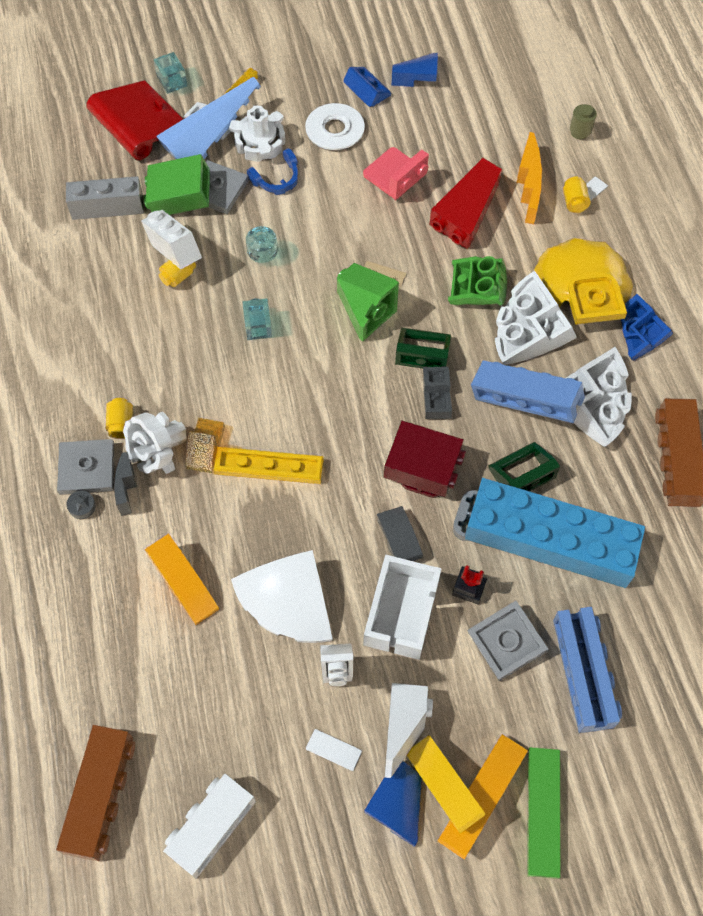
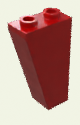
M482 158L431 209L429 225L435 231L449 237L455 244L461 245L468 250L498 189L502 169Z

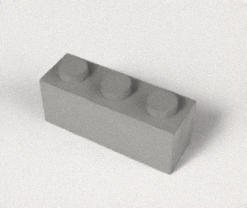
M138 176L66 182V203L72 220L144 214L143 193Z

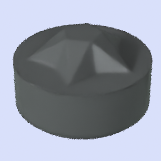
M76 491L69 496L67 509L74 518L86 519L94 513L96 503L89 492Z

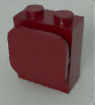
M401 420L384 465V478L401 483L404 489L427 497H446L449 488L454 490L458 474L454 473L456 466H462L466 455V450H462L464 439Z

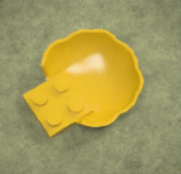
M572 238L559 245L550 247L542 253L534 271L557 302L559 308L564 301H569L575 325L625 319L627 311L624 303L630 298L633 285L626 272L622 256L606 242Z

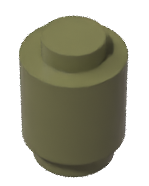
M581 104L575 107L570 123L571 135L574 138L583 140L592 133L597 112L592 106Z

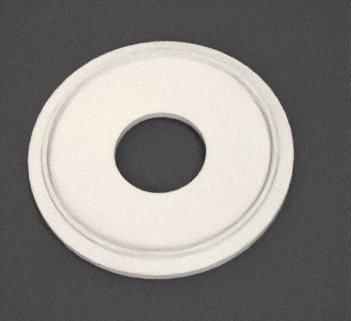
M331 103L320 106L312 111L306 120L305 127L307 136L315 145L328 150H342L353 146L361 139L364 134L365 124L361 114L354 108L345 104ZM340 120L345 124V129L340 133H330L325 129L328 121Z

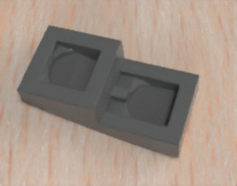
M423 367L425 419L452 418L449 367Z
M128 452L121 454L115 474V500L121 516L132 513L127 489L137 487L133 465Z
M403 506L377 514V521L393 557L410 561L423 558L420 545Z

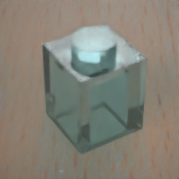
M174 52L153 59L157 78L167 94L188 86L185 69Z
M255 298L249 301H242L247 341L272 338L268 299Z

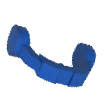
M290 148L283 150V157L293 171V176L287 183L282 179L280 181L282 185H270L262 179L254 167L247 169V175L251 183L255 187L260 186L275 195L285 194L290 189L292 190L298 183V161Z

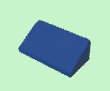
M349 67L343 80L368 107L375 106L392 94L365 67Z

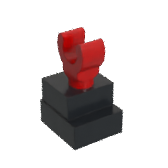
M468 565L462 566L452 591V596L478 605L487 578L483 577L484 571L482 570L478 572L469 569L470 566Z

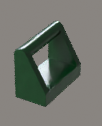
M401 327L396 348L395 365L421 369L423 367H446L451 334ZM405 338L444 343L445 345L444 349L405 344L404 341Z
M532 442L488 465L490 472L497 482L529 492L555 479L560 469L556 459L536 442ZM532 454L540 463V466L515 479H512L503 471V469Z

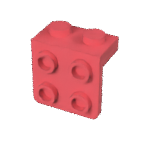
M391 147L364 169L363 176L390 197L397 200L427 174L429 154L421 149L412 158H409L397 148Z

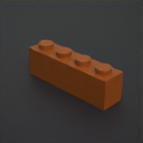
M664 398L660 408H657L655 413L656 424L660 425L658 447L662 448L663 453L660 459V469L662 472H665L663 495L667 496L668 506L701 507L703 504V448L697 399Z
M97 725L92 726L56 851L64 855L98 862L100 861L101 854H106L110 842V835H107L110 822L115 821L119 804L116 803L118 792L123 791L127 780V772H124L127 760L133 758L135 751V742H133V737L128 731Z

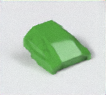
M474 256L452 260L454 270L451 296H448L450 304L485 305L497 303L502 305L506 301L507 273L502 258Z

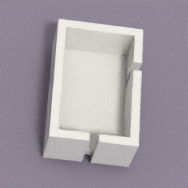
M385 555L364 632L363 646L389 652L390 647H394V654L420 660L441 568Z

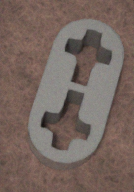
M475 490L468 491L463 495L454 520L453 533L462 541H469L465 539V533L462 532L461 526L464 525L466 518L470 519L472 512L468 511L470 506L468 502L476 499L478 491Z

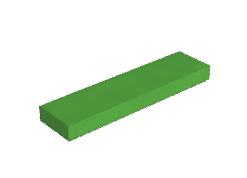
M532 747L528 749L527 876L560 878V750Z

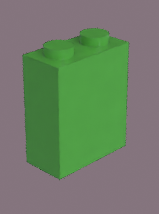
M198 154L148 165L147 176H145L147 188L146 195H144L146 208L150 209L151 212L163 210L171 215L209 207L210 169L203 156Z

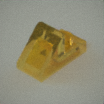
M198 418L195 431H190L188 434L186 469L212 473L217 447H220L225 429L224 422Z

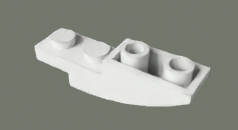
M352 644L320 645L323 683H329L330 686H344L347 682L352 681Z

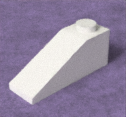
M392 683L385 766L386 778L393 776L423 732L426 717H432L433 699H427L428 686Z

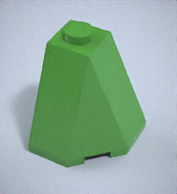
M353 263L338 274L337 293L359 339L364 341L397 312L399 282L391 277Z

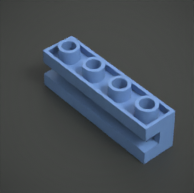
M483 360L471 383L475 400L574 423L576 419V405L581 406L585 399L583 385L580 381L573 378L566 379L552 376L545 372H534L523 367H511L499 362Z
M592 607L580 608L578 613L570 614L569 610L558 611L553 622L578 732L586 733L614 729L622 718V709L619 701H615L612 691L615 688V682L612 672L607 670L605 662L608 659L605 644L600 642L598 634L601 631L600 620L598 616H594Z

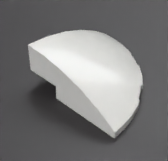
M535 271L527 275L512 289V297L505 307L501 306L496 320L498 331L495 344L498 355L504 365L540 356L577 338L557 302Z
M616 347L566 377V379L573 378L582 382L585 399L581 406L576 405L577 416L574 424L604 447L611 443L625 425L622 423L626 413L631 409L632 393L627 392L625 381L629 374Z
M313 550L267 563L231 579L236 596L244 610L249 611L258 621V624L267 631L277 636L282 634L303 643L333 641Z

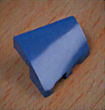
M431 53L394 64L392 66L391 86L414 87V80L436 82L438 53Z
M638 294L625 303L627 315L625 319H620L628 348V355L633 361L659 346L671 337L673 332Z
M402 761L391 778H383L365 808L364 813L415 847L418 842L422 778L418 772Z

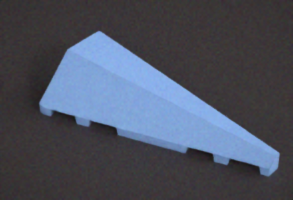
M254 77L250 78L157 135V138L175 159L201 154L205 159L207 149L213 142L217 143L228 130L231 121L237 118L236 112L242 105L246 106L249 103L248 97L254 89H260V84Z

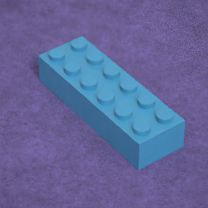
M482 478L465 533V539L626 588L635 576L645 526Z

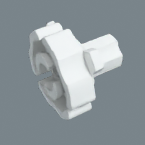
M253 106L252 109L247 110V116L241 121L232 120L229 130L235 133L237 152L239 154L245 153L246 160L255 162L273 159L282 153V145L285 144V132L281 122L284 116L278 111L268 115V110L263 109L262 106ZM276 135H277L279 138H278L277 141L272 145V141L275 139V137H276ZM243 139L246 141V145H247V146H244V148H243V142H242Z
M145 412L126 421L123 429L126 441L125 447L131 462L143 461L137 464L140 471L151 473L162 468L167 474L175 470L171 448L184 443L187 439L186 428L182 422H177L176 420L169 422V418L164 412L158 413L156 417Z

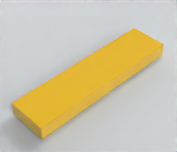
M217 447L213 471L214 475L321 484L324 457Z

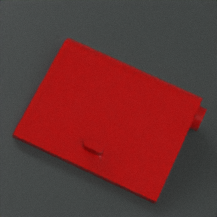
M145 80L94 93L89 97L86 104L89 112L137 161L148 157L152 151L153 142L159 141L157 135L183 120Z

